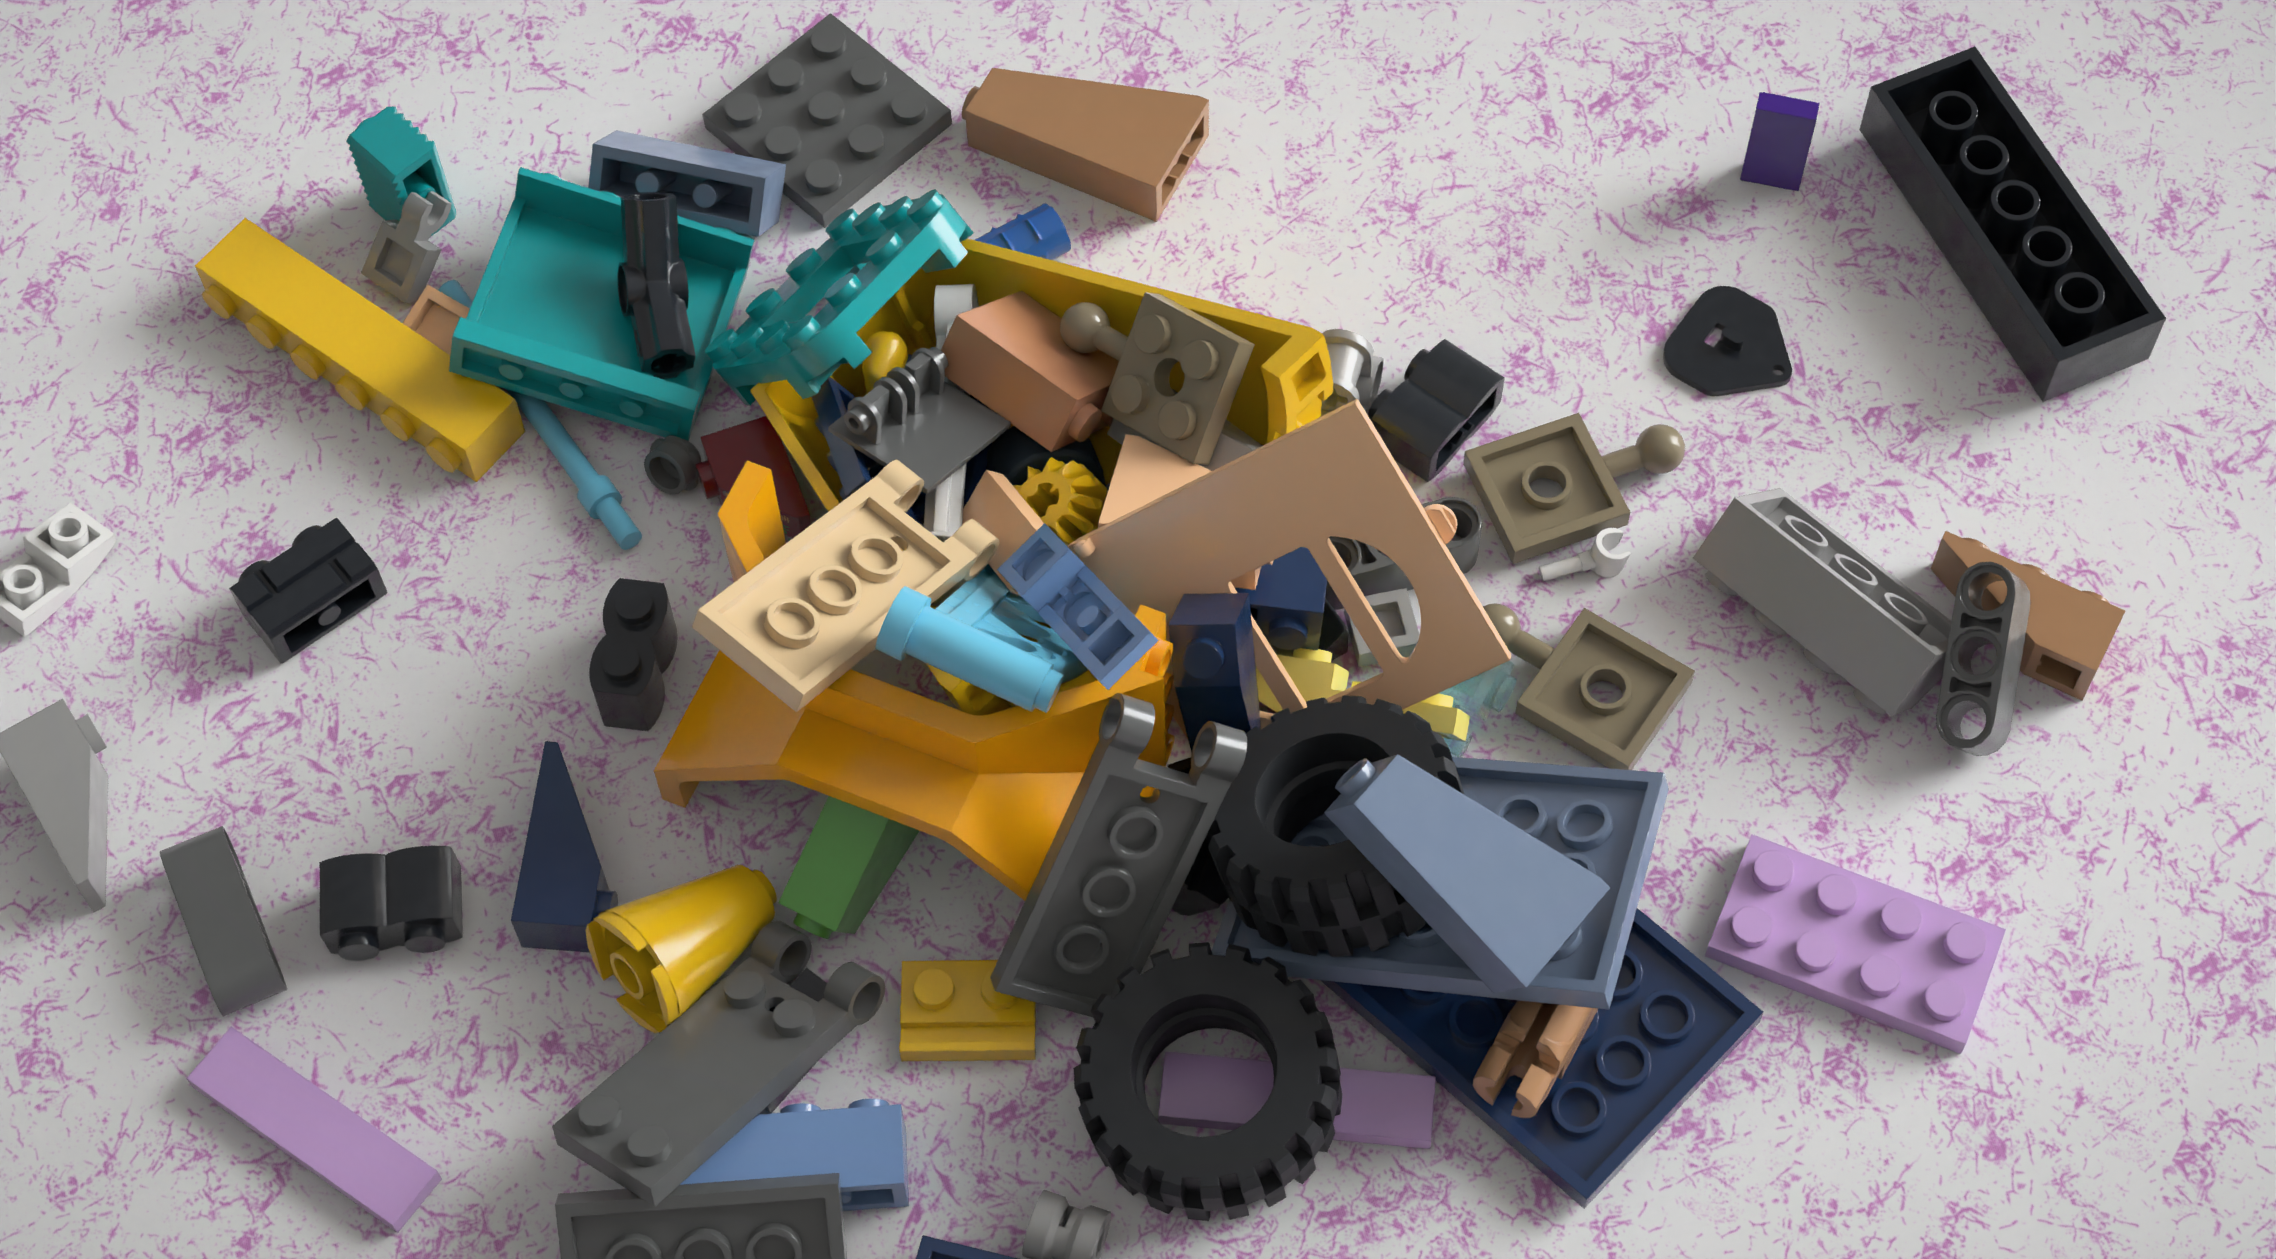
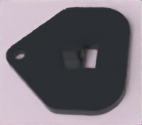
M1717 286L1705 291L1667 339L1664 346L1663 361L1669 373L1708 396H1722L1786 385L1792 375V366L1775 311L1764 302L1731 286ZM1715 328L1722 330L1721 337L1716 345L1712 347L1705 342ZM1780 370L1783 374L1776 375L1773 371Z

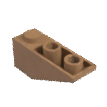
M1945 531L1931 566L1932 572L1954 597H1956L1957 586L1961 576L1969 567L1979 562L2000 564L2022 579L2030 591L2031 605L2020 671L2026 676L2083 701L2123 618L2125 610L2110 604L2107 599L2095 592L2080 591L2053 579L2039 567L2030 564H2020L1999 555L1976 539L1961 538ZM1995 581L1985 588L1981 597V605L1984 611L1994 610L2005 601L2007 596L2005 581Z

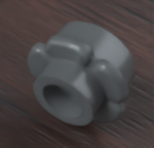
M669 435L665 439L658 438L652 443L650 453L644 461V468L649 480L656 488L667 494H678L684 489L692 490L699 484V476L695 464L701 462V456L697 448L688 440Z

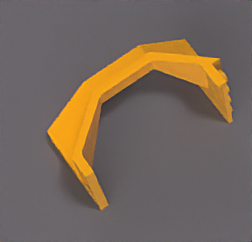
M746 461L718 512L733 582L737 581L786 544L771 469ZM1140 604L1135 616L1159 641L1109 690L1096 680L1059 692L1047 713L1037 708H1034L1031 712L1020 706H1015L989 715H972L851 669L798 712H795L719 650L654 769L661 797L665 801L686 808L700 781H791L949 843L1025 901L1098 744L1101 718L1107 703L1113 695L1121 693L1153 704L1155 709L1153 731L1147 746L1138 759L1166 767L1175 740V736L1168 733L1174 713V706L1168 704L1167 700L1172 689L1174 677L1172 674L1167 673V667L1173 652V643L1166 641V613ZM1146 786L1142 789L1140 796H1152L1155 788Z

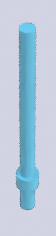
M447 281L438 290L470 309L472 300L458 281ZM506 389L511 397L516 400L521 411L579 489L577 498L590 517L602 521L621 549L627 550L636 546L642 539V534L620 505L622 496L607 476L599 475L544 400Z

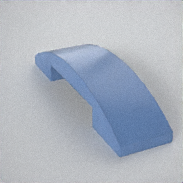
M1045 523L997 569L1021 597L1038 612L1071 648L1075 656L1107 690L1159 641Z

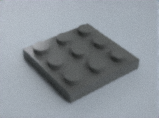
M831 13L702 114L705 128L735 154L786 164L783 194L824 228L952 125L951 110Z

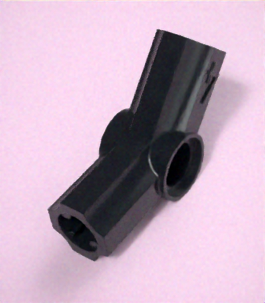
M639 192L620 196L624 262H620L618 265L617 285L621 311L624 317H631L637 357H639L642 372L650 373L660 379L675 378L681 372L693 368L696 358L686 312L689 301L687 273L682 258H679L676 196L672 193Z

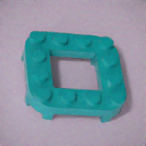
M934 189L920 198L912 200L908 196H904L890 205L883 206L880 202H877L865 209L860 215L853 208L846 210L826 228L825 232L830 237L817 250L810 248L804 251L788 265L786 272L790 277L777 290L770 288L764 291L748 305L745 312L749 315V318L736 331L734 329L726 330L707 346L705 354L711 359L712 367L745 405L751 406L756 400L750 390L758 383L787 380L802 399L816 395L821 388L820 386L841 364L849 363L855 369L872 353L857 335V332L920 267L926 273L955 268L968 253L961 244V241L969 238L974 232L944 195L939 194ZM823 297L828 301L814 317L812 315L806 316Z

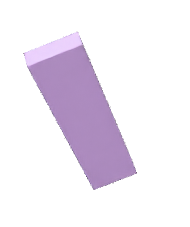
M232 1026L186 1078L195 1090L397 1233L442 1180L436 1169Z
M1165 1052L1158 1111L1159 1123L1221 1130L1239 1128L1261 1110L1271 1094L1274 1081L1271 1061ZM1340 1068L1342 1105L1341 1114L1334 1118L1335 1136L1333 1140L1430 1149L1435 1076Z

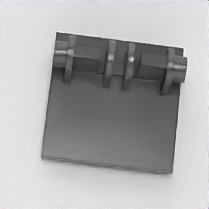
M931 347L930 349L919 348L912 354L911 360L905 364L904 369L900 367L893 368L887 373L886 377H882L874 383L873 390L864 397H856L850 401L847 413L828 427V431L884 467L894 460H899L924 480L922 491L928 494L1011 427V422L945 382V369L948 367L947 357L939 348Z

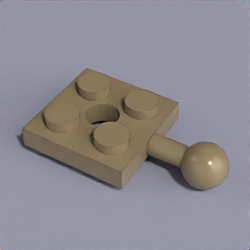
M1144 293L1129 336L1113 329L1106 312L1094 303L1081 302L1067 309L1060 322V333L1065 344L1072 350L1080 353H1091L1100 350L1119 361L1101 411L1191 463L1209 465L1255 344L1175 301L1156 293ZM1179 361L1185 378L1181 390L1175 395L1170 387L1169 376L1171 369Z
M1579 413L1466 450L1463 465L1512 564H1516L1597 536L1606 528L1618 529L1628 525L1631 512L1613 478L1641 468L1655 474L1671 472L1680 465L1684 458L1685 443L1681 434L1676 429L1668 425L1657 424L1646 428L1639 435L1636 445L1601 456ZM1548 478L1556 481L1562 487L1563 492L1555 497L1545 498L1535 494L1529 485L1537 479Z
M1497 603L1483 606L1508 650L1540 669L1517 701L1515 714L1609 769L1632 770L1693 681L1695 670L1586 608L1581 611L1556 648H1553L1529 633L1522 631L1517 615L1509 607ZM1607 681L1616 685L1621 690L1623 697L1614 703H1601L1590 696L1587 688L1595 682Z

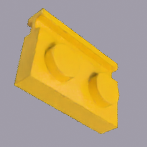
M998 960L902 961L901 1036L899 1042L901 1062L1036 1060V1002L994 990L990 977Z

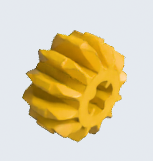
M1051 457L1042 472L1039 469L1028 466V480L1023 485H1013L1043 523L1067 546L1076 539L1098 528V522L1108 491L1084 465L1078 464L1074 460L1065 464L1063 461H1058Z

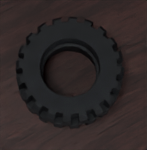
M1342 695L1341 702L1328 703L1327 699L1323 697L1306 701L1307 708L1290 713L1289 708H1286L1271 716V724L1261 730L1255 726L1246 733L1247 752L1243 766L1238 776L1232 781L1206 835V840L1228 898L1233 903L1237 915L1247 927L1258 930L1262 939L1275 946L1284 947L1289 942L1292 952L1317 956L1319 950H1328L1331 957L1353 956V949L1369 946L1370 950L1374 952L1390 946V938L1402 932L1409 937L1423 928L1425 921L1349 839L1326 846H1301L1292 844V840L1311 821L1325 814L1324 812L1341 794L1335 788L1339 779L1352 766L1363 759H1367L1372 763L1398 754L1464 794L1448 745L1440 734L1432 731L1430 723L1410 711L1403 714L1401 706L1377 699L1375 704L1371 705L1367 704L1366 698L1362 696Z
M1209 942L1190 943L1188 947L1190 956L1172 959L1169 948L1152 954L1150 958L1153 968L1139 975L1133 966L1129 967L1116 978L1120 991L1114 998L1103 993L1100 995L1090 1010L1095 1024L1093 1028L1086 1027L1081 1029L1076 1046L1081 1063L1073 1068L1074 1089L1080 1101L1078 1109L1098 1155L1105 1167L1109 1166L1118 1183L1132 1195L1140 1192L1146 1196L1150 1207L1167 1214L1174 1207L1185 1209L1188 1219L1209 1221L1210 1211L1226 1210L1229 1220L1249 1216L1247 1205L1261 1199L1265 1200L1268 1207L1286 1198L1284 1187L1295 1179L1303 1184L1316 1170L1314 1158L1318 1151L1328 1152L1335 1136L1334 1118L1341 1114V1071L1332 1029L1325 1012H1320L1317 1009L1314 994L1301 979L1291 982L1288 979L1286 967L1269 956L1264 958L1261 964L1253 962L1249 948L1229 944L1225 956L1212 954ZM1220 1028L1243 1033L1260 1043L1266 1050L1273 1066V1089L1261 1110L1247 1123L1221 1135L1197 1137L1172 1131L1160 1124L1154 1117L1146 1100L1145 1081L1156 1058L1172 1042L1194 1031Z

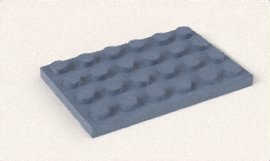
M1452 757L1464 794L1596 874L1610 887L1527 988L1493 993L1426 921L1423 928L1409 937L1402 932L1389 939L1390 946L1374 952L1370 950L1369 946L1353 949V956L1331 957L1328 950H1319L1317 956L1292 952L1289 942L1284 947H1279L1262 939L1258 930L1245 925L1237 915L1233 903L1229 900L1211 950L1212 954L1225 956L1228 945L1232 944L1249 948L1252 961L1261 964L1262 960L1269 956L1286 967L1288 977L1609 1010L1669 791L1665 773ZM1323 814L1306 825L1291 843L1301 846H1326L1348 840V838L1326 814Z

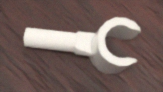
M1606 528L1597 535L1591 550L1578 553L1577 556L1539 566L1542 581L1590 569L1597 575L1605 578H1612L1618 575L1624 568L1631 552L1626 551L1620 554H1612L1608 551L1619 545L1623 532L1617 528Z

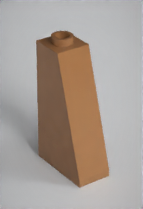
M992 68L980 88L974 86L967 94L962 107V119L966 120L968 146L1157 222L1209 136V100L1198 95Z

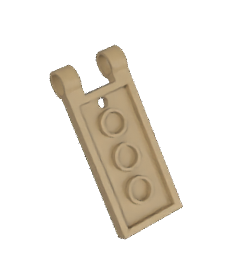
M894 460L886 465L876 477L699 608L692 628L795 712H798L875 650L878 634L896 596L904 586L930 597L932 604L962 579L970 581L976 577L992 559L1000 541L974 519L965 522L945 542L935 537L906 514L920 495L924 486V480L899 460Z

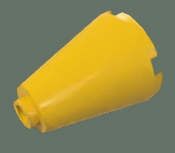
M735 865L600 912L592 922L587 924L585 930L588 949L603 981L614 975L626 992L616 999L624 1011L640 1026L653 1033H660L695 1004L755 940L759 932L773 921L775 917L773 904L777 901V895L772 883L761 871L757 869L751 871L743 865Z

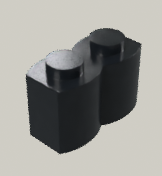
M1446 339L1439 342L1430 352L1426 349L1420 350L1406 369L1405 381L1393 391L1388 388L1383 390L1374 400L1368 411L1369 419L1394 460L1427 482L1431 481L1447 466L1463 443L1471 438L1493 414L1501 402L1505 377Z
M619 578L610 589L604 603L603 625L606 635L600 640L593 652L589 667V679L604 726L649 731L658 720L663 709L665 687L662 674L669 667L676 652L677 628L664 583Z
M417 846L393 851L386 855L372 853L350 854L319 862L320 936L331 954H338L347 960L363 961L376 957L379 951L395 946H405L406 949L413 952L429 953L442 949L445 943L463 938L461 865L452 847Z

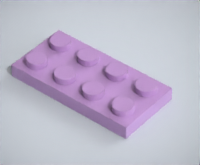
M1751 834L1709 942L1705 957L1961 1054L1971 1032L2006 929Z

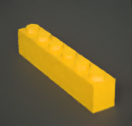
M244 218L195 265L205 288L202 292V297L215 313L224 319H229L233 315L246 325L250 334L260 344L268 349L278 346L290 354L294 364L305 375L314 380L322 376L335 385L339 395L349 405L357 410H363L367 407L379 415L384 426L400 440L408 441L412 438L423 445L431 459L447 472L453 473L458 469L477 482L525 433L519 409L513 397L495 385L449 372V354L247 218Z

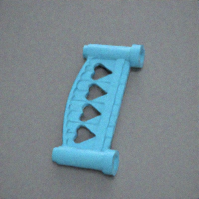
M989 564L976 577L964 583L936 609L930 607V597L904 586L896 596L884 619L875 646L876 650L900 661H903L907 655H910L1031 712L1034 708H1037L1047 713L1056 698L1061 684L1071 681L1088 671L1086 666L1075 656L1071 648L1052 628L1045 627L1034 621L1048 624L1021 595L1010 592ZM1021 635L1032 637L1038 640V642L1030 641Z

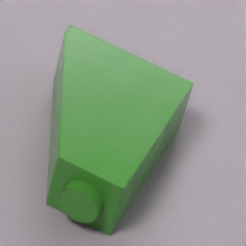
M828 796L778 903L797 912L793 923L814 935L829 939L833 931L855 934L919 833V830Z

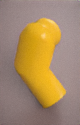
M878 331L871 335L866 343L867 347L872 351L863 361V374L867 394L873 390L874 383L880 378L886 377L887 373L893 368H905L908 360V349L904 339L897 333Z

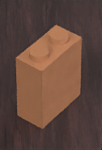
M1023 291L956 315L941 348V351L948 360L945 377L1011 422L1012 425L1050 452L1075 441L1083 442L1092 433L1111 426L1114 418L1103 413L1101 409L1119 361L1100 350L1091 353H1080L1069 348L1062 339L1060 333L1062 318Z

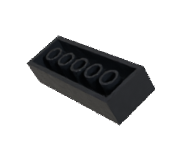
M1975 46L1871 86L1859 130L2042 402L2149 359L2166 317Z

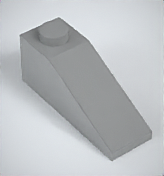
M61 699L0 732V753L74 884L92 911L96 912L106 906L108 774L96 753L104 750L107 746L88 714L75 720L65 701Z

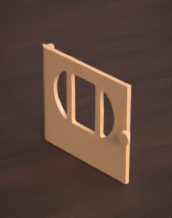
M1358 399L1085 534L1068 545L1070 550L1134 615H1136L1140 604L1166 613V641L1169 642L1168 624L1183 594L1237 593L1231 583L1232 580L1300 547L1307 548L1383 670V673L1327 698L1328 703L1341 702L1342 695L1362 696L1366 698L1367 704L1374 705L1376 700L1380 699L1399 705L1403 710L1510 661L1511 658L1510 651L1446 547V544L1453 539L1457 529L1455 514L1451 509L1441 504L1422 507ZM1330 536L1349 538L1374 547L1394 561L1409 579L1415 590L1421 613L1419 639L1409 657H1403L1398 652L1329 539ZM1251 615L1255 665L1283 710L1289 708L1290 713L1307 708L1304 698ZM1171 657L1170 662H1169V665H1168V667H1167V673H1170V674L1173 675L1172 657ZM1173 680L1167 703L1174 706L1173 717L1188 739ZM1260 711L1261 729L1272 723L1271 716L1274 714Z

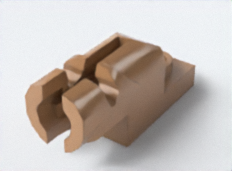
M1517 1000L1508 1013L1492 1047H1490L1474 1077L1473 1087L1476 1092L1493 1106L1507 1079L1510 1076L1516 1075L1523 1080L1516 1092L1518 1100L1512 1109L1511 1115L1520 1118L1535 1116L1557 1077L1562 1079L1598 1008Z

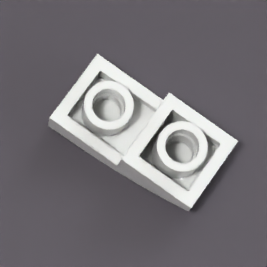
M71 502L23 537L26 553L0 572V619L24 637L46 621L84 584L116 543L113 532Z

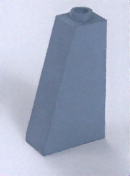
M1398 754L1372 763L1367 759H1363L1352 766L1335 786L1341 794L1324 812L1493 993L1527 988L1610 889L1603 879Z

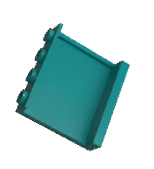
M520 167L517 174L514 200L466 319L459 318L453 333L449 372L661 437L673 435L689 441L714 370L711 359L705 354V349L716 337L728 330L747 275L754 239L738 235L727 228H715L677 216L679 258H682L684 261L688 279L689 301L686 312L696 358L693 368L681 372L675 378L660 379L650 373L642 372L639 357H637L631 317H624L620 307L617 272L619 263L624 262L620 197L611 192L596 191L564 181L550 173H538Z

